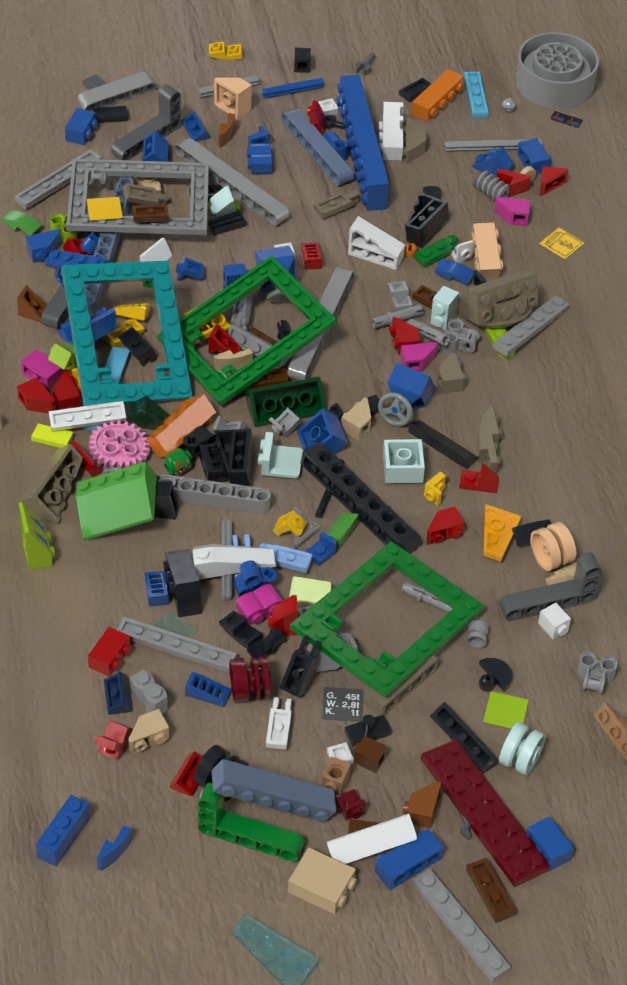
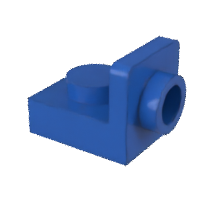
M262 125L259 126V133L248 136V148H250V143H269V131L265 130Z
M184 257L175 269L177 280L180 281L184 275L201 280L204 264Z
M322 532L320 533L319 541L305 552L312 554V561L317 566H321L336 554V541L332 536Z

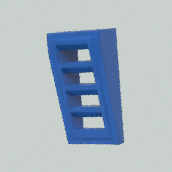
M165 572L145 573L149 606L169 604Z
M195 672L191 673L185 686V696L221 707L225 706L231 693L230 688ZM221 692V697L217 698L218 693Z

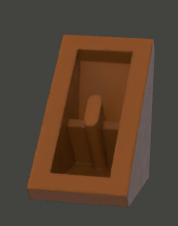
M28 285L24 286L17 297L18 315L41 322L42 313L47 305Z

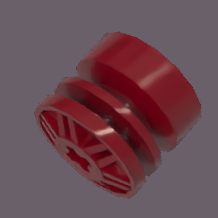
M265 655L259 656V666H257L255 657H251L250 667H246L244 658L229 660L230 683L234 703L248 701L250 691H253L256 700L260 699V690H262L264 699L270 698L272 680L270 667L267 664Z

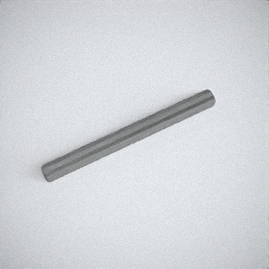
M530 139L446 141L444 148L445 151L491 150L501 147L505 150L518 149L519 142Z

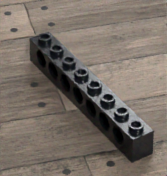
M318 442L303 450L300 464L351 513L359 514V521L384 545L392 541L409 554L417 550L420 541L418 533L406 524L391 507L387 506L378 495L368 488L327 447Z

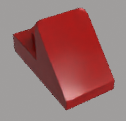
M498 169L496 177L500 179L499 182L504 181L505 184L510 186L508 197L529 191L531 176Z
M218 323L215 324L209 335L208 353L210 354L217 350L221 353L228 350L233 354L238 353L241 349L240 345Z
M482 463L481 472L461 470L459 489L497 494L499 477Z

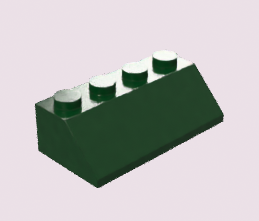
M318 376L245 389L247 407L254 426L271 424L269 419L272 417L276 420L287 408L298 418L314 416L323 408L326 410L321 377Z

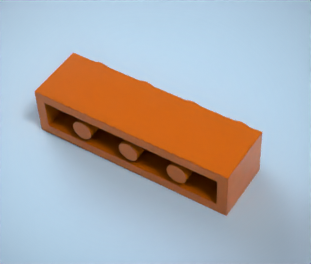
M447 69L412 102L411 115L426 122L434 118L441 109L445 108L449 101H452L458 93L462 92L464 76Z

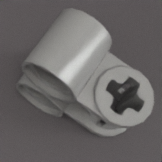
M453 318L448 321L447 331L444 332V334L450 336V342L446 346L442 345L441 349L446 354L456 353L457 349L467 353L474 352L476 348L475 343L479 341L480 334L474 329L465 328L462 320Z
M583 652L579 657L577 666L578 675L584 678L582 690L590 689L602 694L604 683L612 682L615 678L618 666L616 659L611 656H605L599 661L594 653Z

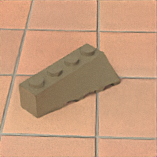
M71 444L57 449L19 502H23L37 517L58 524L61 518L59 515L61 510H64L66 505L65 499L72 489L71 483L76 478L83 457Z

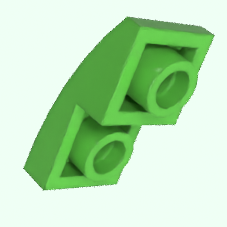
M11 210L2 218V221L14 231L20 228L29 236L34 235L42 226L41 223L32 217L15 210Z

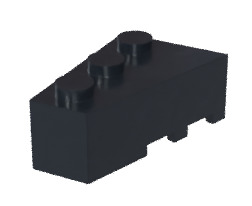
M419 192L418 200L414 203V209L405 224L406 241L422 246L449 219L448 202Z
M251 429L214 430L218 449L230 484L250 486L254 440Z
M189 549L165 552L166 560L163 561V569L166 572L167 582L170 585V592L173 594L178 618L202 614L200 583Z

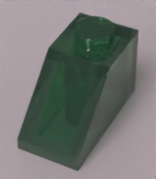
M146 395L131 403L127 417L138 427L156 430L159 426L165 425L163 421L170 417V415Z

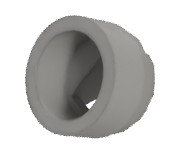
M510 97L505 99L501 106L505 111L512 112L515 109L516 103Z

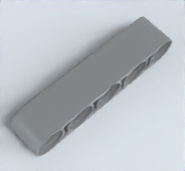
M143 71L84 91L79 94L77 100L84 110L93 111V108L109 107L150 93L155 89L156 84L149 73Z

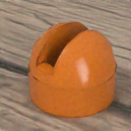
M409 242L405 244L404 255L412 258L413 253L417 252V246Z

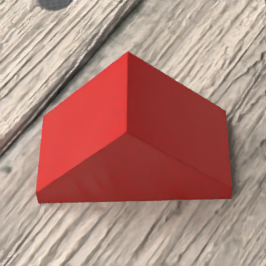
M542 166L540 195L543 196L567 182L568 169Z

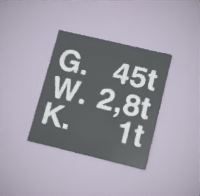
M324 687L322 719L361 722L363 689Z

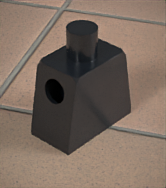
M172 481L156 482L154 518L176 520L178 501Z

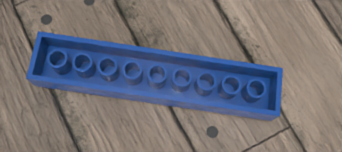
M360 75L340 76V83H337L339 96H337V106H340L339 113L340 116H343L342 124L343 127H346L345 137L348 138V148H351L350 157L354 159L353 169L356 170V181L360 182L359 192L362 193V204H365L367 211L387 209L389 182Z

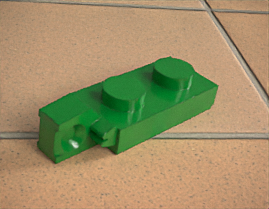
M455 234L448 236L446 239L442 238L413 253V258L423 267H427L451 254L454 247L458 245L459 238Z

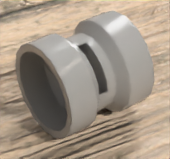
M480 620L471 621L468 627L469 634L467 635L466 642L472 648H483L487 641L488 625Z

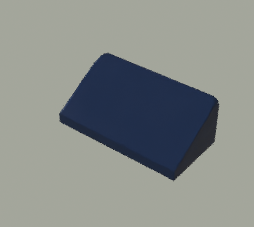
M119 672L104 679L108 714L132 712L133 704L129 678L122 672Z

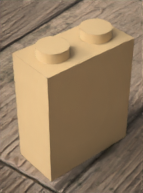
M308 847L288 881V893L335 914L339 907L343 908L347 900V892L349 890L352 891L356 885V869Z

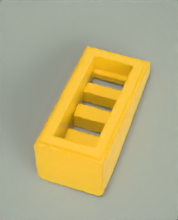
M150 303L117 305L113 308L118 316L144 321L149 316Z

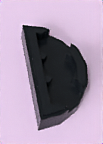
M485 658L479 661V665L487 674L493 675L496 684L505 692L510 687L512 681V670L508 664L497 658Z

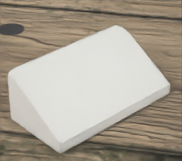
M161 238L140 255V262L167 261L171 258L172 253L165 238Z

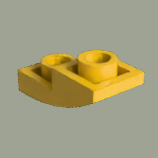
M225 42L209 44V57L224 60L243 59L242 44L226 46Z

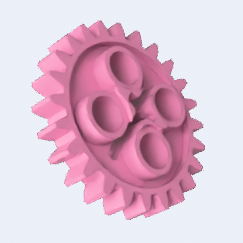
M120 420L117 421V424H114L113 421H110V425L103 423V428L97 426V431L93 430L92 435H90L89 453L93 455V460L98 459V465L104 463V468L111 466L122 469L142 463V461L147 460L150 452V445L146 441L148 438L146 437V432H141V427L135 429L134 423L128 426L127 421L124 424H121Z

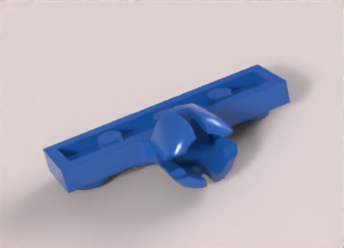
M54 249L44 260L46 266L58 268L54 276L57 277V281L63 286L62 265L109 263L107 258Z

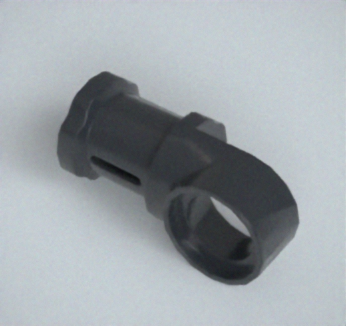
M273 627L265 639L263 638L251 644L247 648V652L256 659L265 653L273 654L275 648L285 641V635L282 631Z

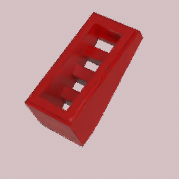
M318 242L301 243L304 269H322V256Z

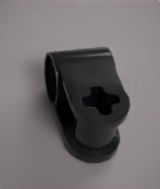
M199 426L184 437L183 444L185 448L183 450H188L192 458L196 459L199 456V444L215 443V435L204 427Z

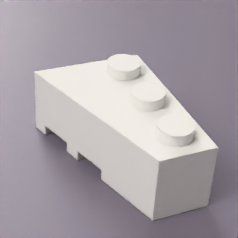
M358 216L350 228L348 254L394 270L398 268L404 258L405 244Z

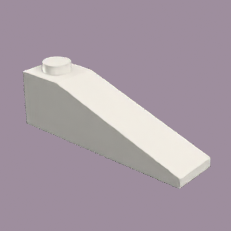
M208 544L193 547L192 550L194 566L199 580L241 573L240 565L249 560L255 561L258 568L276 567L273 549Z

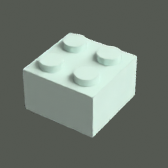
M422 439L384 440L383 464L385 483H423L425 466Z

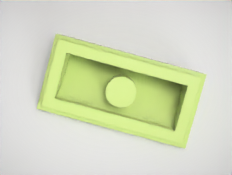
M293 576L290 596L297 595V602L315 604L332 590V583Z

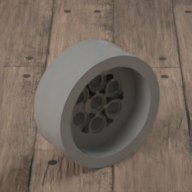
M558 32L535 35L527 39L519 49L515 75L517 90L528 101L542 107L567 109L579 106L586 102L594 92L599 64L598 54L588 42L574 35Z

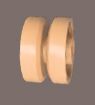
M555 522L546 528H540L531 533L530 541L533 554L545 571H551L560 565L569 564L576 559L574 539L563 523Z

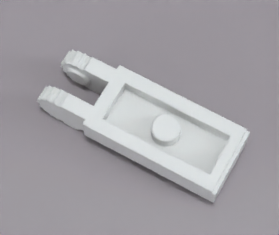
M274 697L273 707L270 710L266 747L286 750L291 721L292 699H287L285 710L278 709L280 701L279 698Z

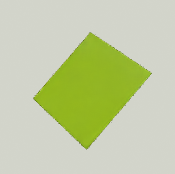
M491 691L483 722L512 729L518 721L524 722L529 700Z

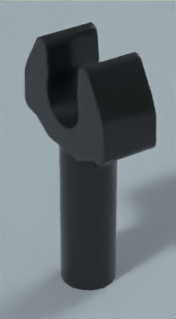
M325 116L326 129L336 127L345 130L346 127H343L342 122L336 120V116Z

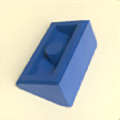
M195 111L181 120L194 141L197 142L211 138L201 118Z

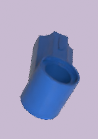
M332 131L326 132L323 137L342 159L346 161L348 159L347 141L340 139Z

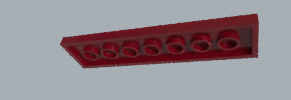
M456 739L421 754V761L435 780L441 782L443 791L459 813L471 825L470 828L513 887L550 871L548 861L539 852L536 845L527 836L525 830Z

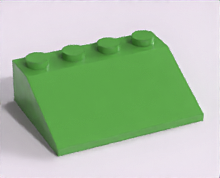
M146 461L77 482L76 501L84 541L154 520L157 475Z

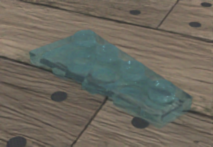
M245 913L232 929V935L281 985H303L319 964V958Z

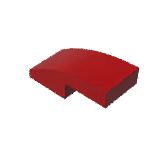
M313 100L312 105L308 107L307 116H309V123L314 124V127L323 136L326 129L325 116L318 101Z

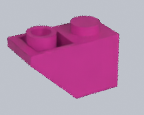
M496 196L494 212L510 225L527 226L530 200Z
M437 342L401 346V364L423 372L436 358Z

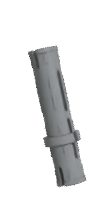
M418 304L392 313L385 312L384 315L371 318V322L374 321L371 325L376 329L385 325H392V317L406 320L421 316L423 311L420 312L419 310H423V308Z
M410 319L407 322L418 329L419 336L421 337L425 336L443 346L448 345L450 342L448 334L446 335L429 327L427 323H420L415 319Z
M405 581L401 592L417 598V601H424L446 612H450L453 609L423 587L421 588L408 581Z

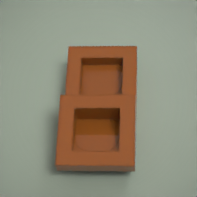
M229 113L227 124H220L219 147L226 145L233 135L235 114Z

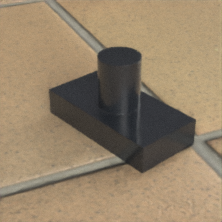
M365 715L363 721L346 726L344 730L352 748H354L357 742H361L364 736L378 740L391 735V729L383 715L377 717Z

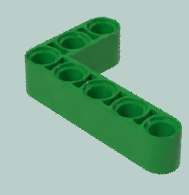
M213 783L206 784L198 801V829L200 832L291 862L298 860L305 843L303 836L225 811L224 796L213 792Z

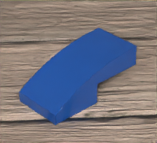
M440 259L434 272L448 281L453 277L467 286L475 270L458 262Z
M123 826L114 843L105 841L97 857L98 870L102 871L109 867L124 853L132 840L131 828Z

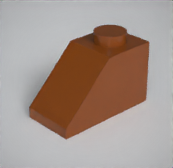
M436 781L412 793L409 802L405 801L402 813L410 815L413 825L430 829L440 794L441 782Z

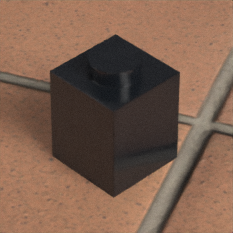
M295 47L294 72L310 73L311 48Z

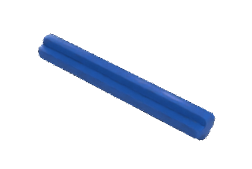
M322 78L263 88L262 95L263 98L322 88L324 87V81Z

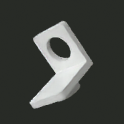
M473 240L454 247L450 255L455 262L460 263L472 259Z

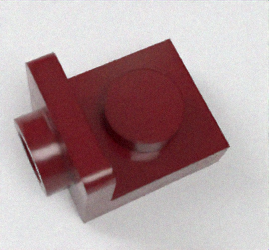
M355 789L335 796V802L345 821L352 818L357 819L365 814L366 802L364 799L360 800Z

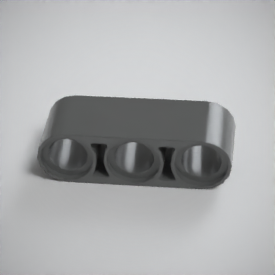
M64 286L58 288L41 316V324L60 329L61 324L69 316Z

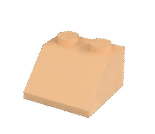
M241 78L214 79L215 106L228 114H235L236 119H240L251 111V84Z

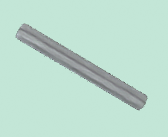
M231 520L222 521V545H232ZM232 574L221 576V598L224 601L232 599Z

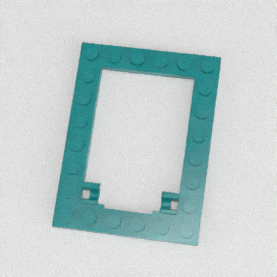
M169 260L62 265V277L83 405L91 406L123 401L124 404L177 401L193 397ZM152 281L167 364L156 365L157 379H154L153 382L132 384L113 382V379L110 378L111 368H98L84 284ZM168 371L169 376H164V372Z

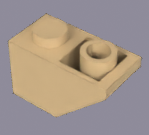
M366 397L360 402H356L349 412H345L341 418L343 431L358 441L370 431L371 426L370 408Z
M159 709L139 716L128 739L130 754L142 752L148 747L156 744L160 745L169 740V727Z

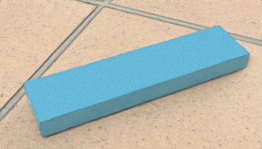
M464 72V81L472 118H488L489 112L480 72Z

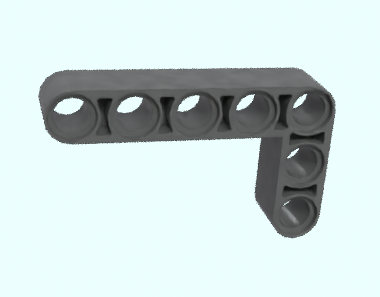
M168 84L163 85L158 93L159 115L114 142L111 147V153L121 160H130L144 150V138L153 131H156V133H159L164 138L176 131L181 124V94Z
M585 553L577 560L573 580L505 595L499 600L500 608L507 621H514L540 615L541 610L554 603H557L561 609L590 603L596 598L602 570L594 554Z

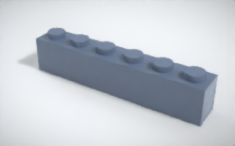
M222 759L212 769L213 792L225 797H232L244 802L270 807L281 812L314 819L318 822H325L336 812L333 789Z

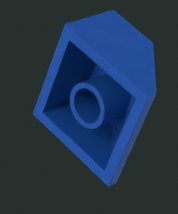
M324 408L297 430L303 449L321 442L331 453L336 454L348 444L338 416Z

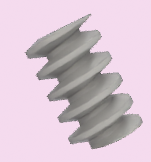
M488 170L477 174L472 183L474 188L482 191L483 194L496 201V196L507 197L510 188L509 184H505L504 181L499 182L500 179L495 177L494 174L489 175Z

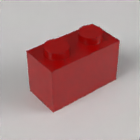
M108 627L88 654V667L110 677L114 671L119 669L122 659L131 652L130 636Z

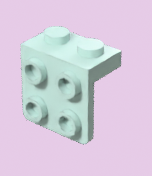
M266 432L265 439H261L260 450L263 451V454L259 453L258 465H262L261 475L299 478L303 450L297 447L273 445V433Z

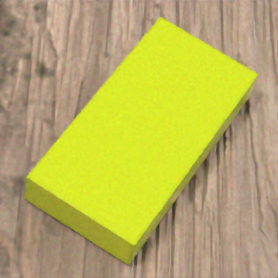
M38 423L31 436V441L62 448L70 444L73 432L68 430L51 431V426Z

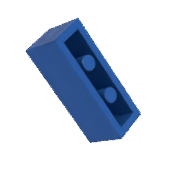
M73 795L69 796L37 841V858L57 866L90 819L89 803Z
M429 829L422 833L417 832L416 840L399 845L389 853H383L376 859L374 872L389 890L394 889L442 859L444 847Z

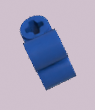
M249 560L240 565L241 574L237 575L233 582L240 597L246 593L254 592L266 584L272 585V582L277 578V573L270 567L258 568L255 561Z

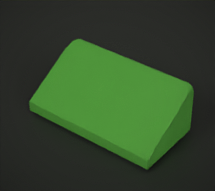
M342 513L327 532L328 536L330 535L335 539L336 547L340 548L358 525L359 514Z

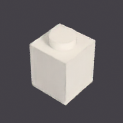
M554 603L540 611L538 624L554 639L565 635L569 631L571 618L557 603Z

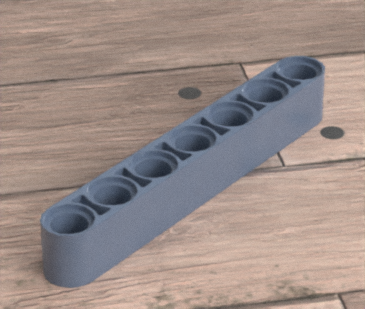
M297 108L282 114V121L285 127L335 185L339 186L354 180L352 169L314 125L309 123V120L300 109Z

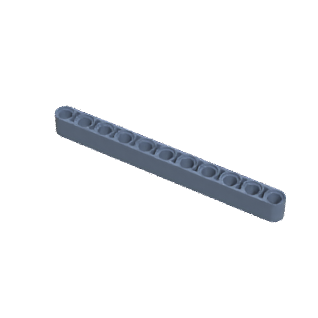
M120 177L113 197L120 198L122 216H127L131 202L125 201L123 186L126 183L133 184L132 177ZM101 232L94 256L107 258L108 262L112 263L122 232ZM106 283L84 284L89 314H96Z

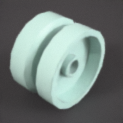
M518 721L505 740L499 756V763L508 768L515 764L516 771L527 776L533 769L542 751L546 734L536 729L529 734V726Z

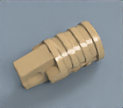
M572 563L555 571L554 575L545 579L547 585L573 580L577 563Z

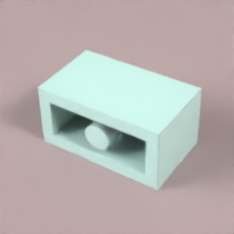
M446 286L440 289L433 298L430 324L447 330L448 321L457 316L459 292Z

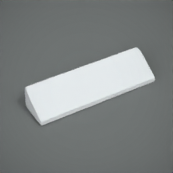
M406 814L327 841V845L333 859L347 864L417 839V835L410 815Z

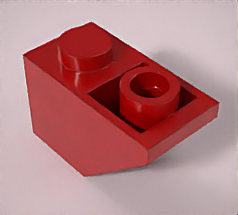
M392 317L389 333L390 336L393 335V348L397 349L398 355L401 353V346L420 344V336L415 326L397 317Z
M68 370L63 372L53 387V395L56 398L58 410L81 407L80 400H83L81 390L76 388V380L74 376L71 377Z
M37 378L17 386L18 399L27 410L48 414L49 411L56 410L55 405L57 401L53 394L50 395L45 384L41 383Z
M456 506L437 511L427 530V545L440 543L441 541L463 535L465 523Z

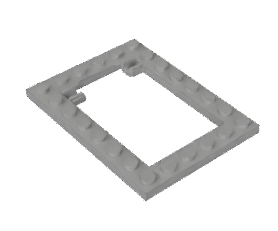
M73 159L66 231L207 235L209 163ZM106 176L191 179L190 218L169 217V221L134 222L133 216H123V218L90 220L88 207H86L88 186H91L95 179L100 180V184H105Z

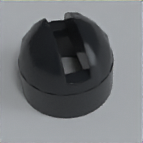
M484 674L479 680L481 690L490 692L495 688L496 681L493 675Z

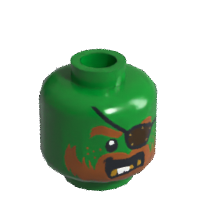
M177 448L165 456L163 464L170 475L180 476L192 467L191 460L193 458L188 450L184 451L181 448Z

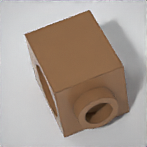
M331 757L322 775L321 786L333 789L334 793L342 794L350 776L351 763Z

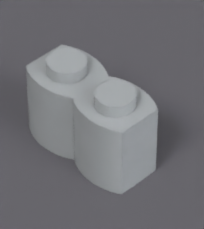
M141 670L131 677L132 696L138 703L144 705L147 713L157 709L160 710L161 714L168 711L166 691L160 685L155 684L153 677L148 672Z

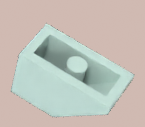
M228 186L210 198L211 205H209V209L212 215H216V218L236 212L234 200Z

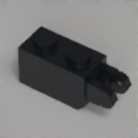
M307 635L303 637L299 649L295 650L292 654L279 688L296 697L306 694L320 658L318 653L322 645L321 641L317 640L313 644L311 652H309L307 647L310 642V636Z

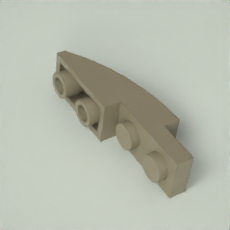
M491 406L486 411L480 425L477 455L479 457L478 462L486 461L487 467L497 474V468L500 467L501 461L500 456H497L496 453L498 440L502 438L501 427L498 428V414H495L494 407Z

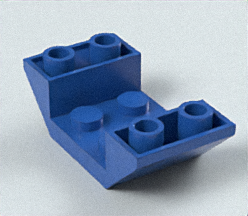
M101 308L96 311L97 315L95 316L93 313L89 314L93 342L116 330V311L114 308ZM69 320L61 324L62 328L57 330V333L64 341L73 344Z

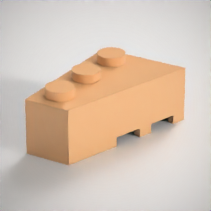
M494 222L473 224L469 241L473 240L475 268L484 278L499 277L500 271L503 270V260H500L499 257L501 247L500 244H497L498 229H495Z

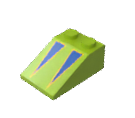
M23 502L18 503L22 542L29 570L53 566L52 558H55V551L53 546H49V543H52L50 531L46 532L44 523Z

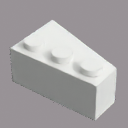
M403 102L383 103L382 121H379V131H382L379 132V142H382L379 143L382 160H402Z

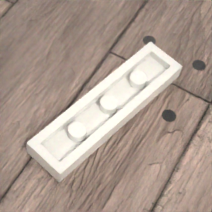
M120 401L49 411L51 431L101 425L103 423L108 424L110 421L115 423L120 420L122 422L126 421L124 403Z

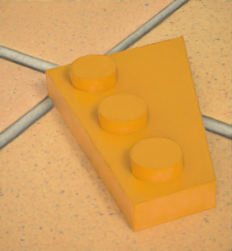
M485 504L483 556L502 562L514 536L512 528L519 526L522 516Z

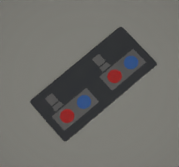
M554 111L550 120L579 128L583 121L582 119Z

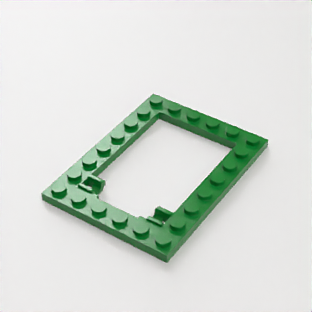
M270 256L182 317L179 323L188 372L222 406L335 326L337 320L273 256ZM269 280L309 319L239 370L230 364L220 369L218 373L204 361L193 347L197 339L200 341L204 339V335L198 329ZM159 333L157 338L163 344L162 334ZM230 372L232 375L227 377L226 374Z
M390 541L292 622L290 629L302 638L305 635L310 636L309 643L312 645L317 640L321 641V652L386 698L483 611L484 605ZM392 567L453 608L396 659L386 651L381 653L379 659L366 658L338 638L336 633L343 625V620L338 618L336 614Z

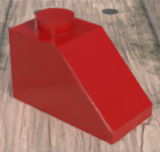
M292 595L272 607V616H268V628H277L285 636H296L297 633L292 631L290 627L291 623L297 619V595Z

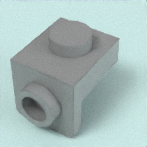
M289 408L276 420L272 417L269 419L273 424L271 428L278 435L282 433L285 437L302 422Z
M218 416L213 430L244 429L245 424L243 421L226 423L222 416Z

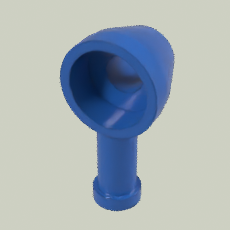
M89 231V236L81 244L83 251L88 254L95 253L99 240L97 237L98 232Z

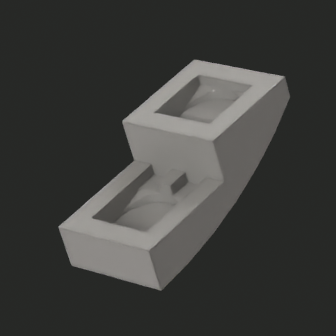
M405 281L387 283L395 311L413 307Z

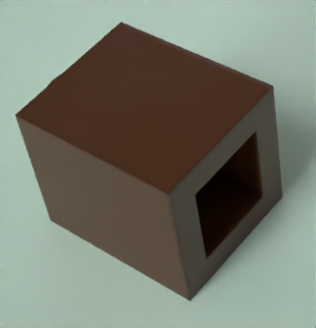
M364 736L361 742H357L353 748L354 763L376 773L386 758L387 746Z

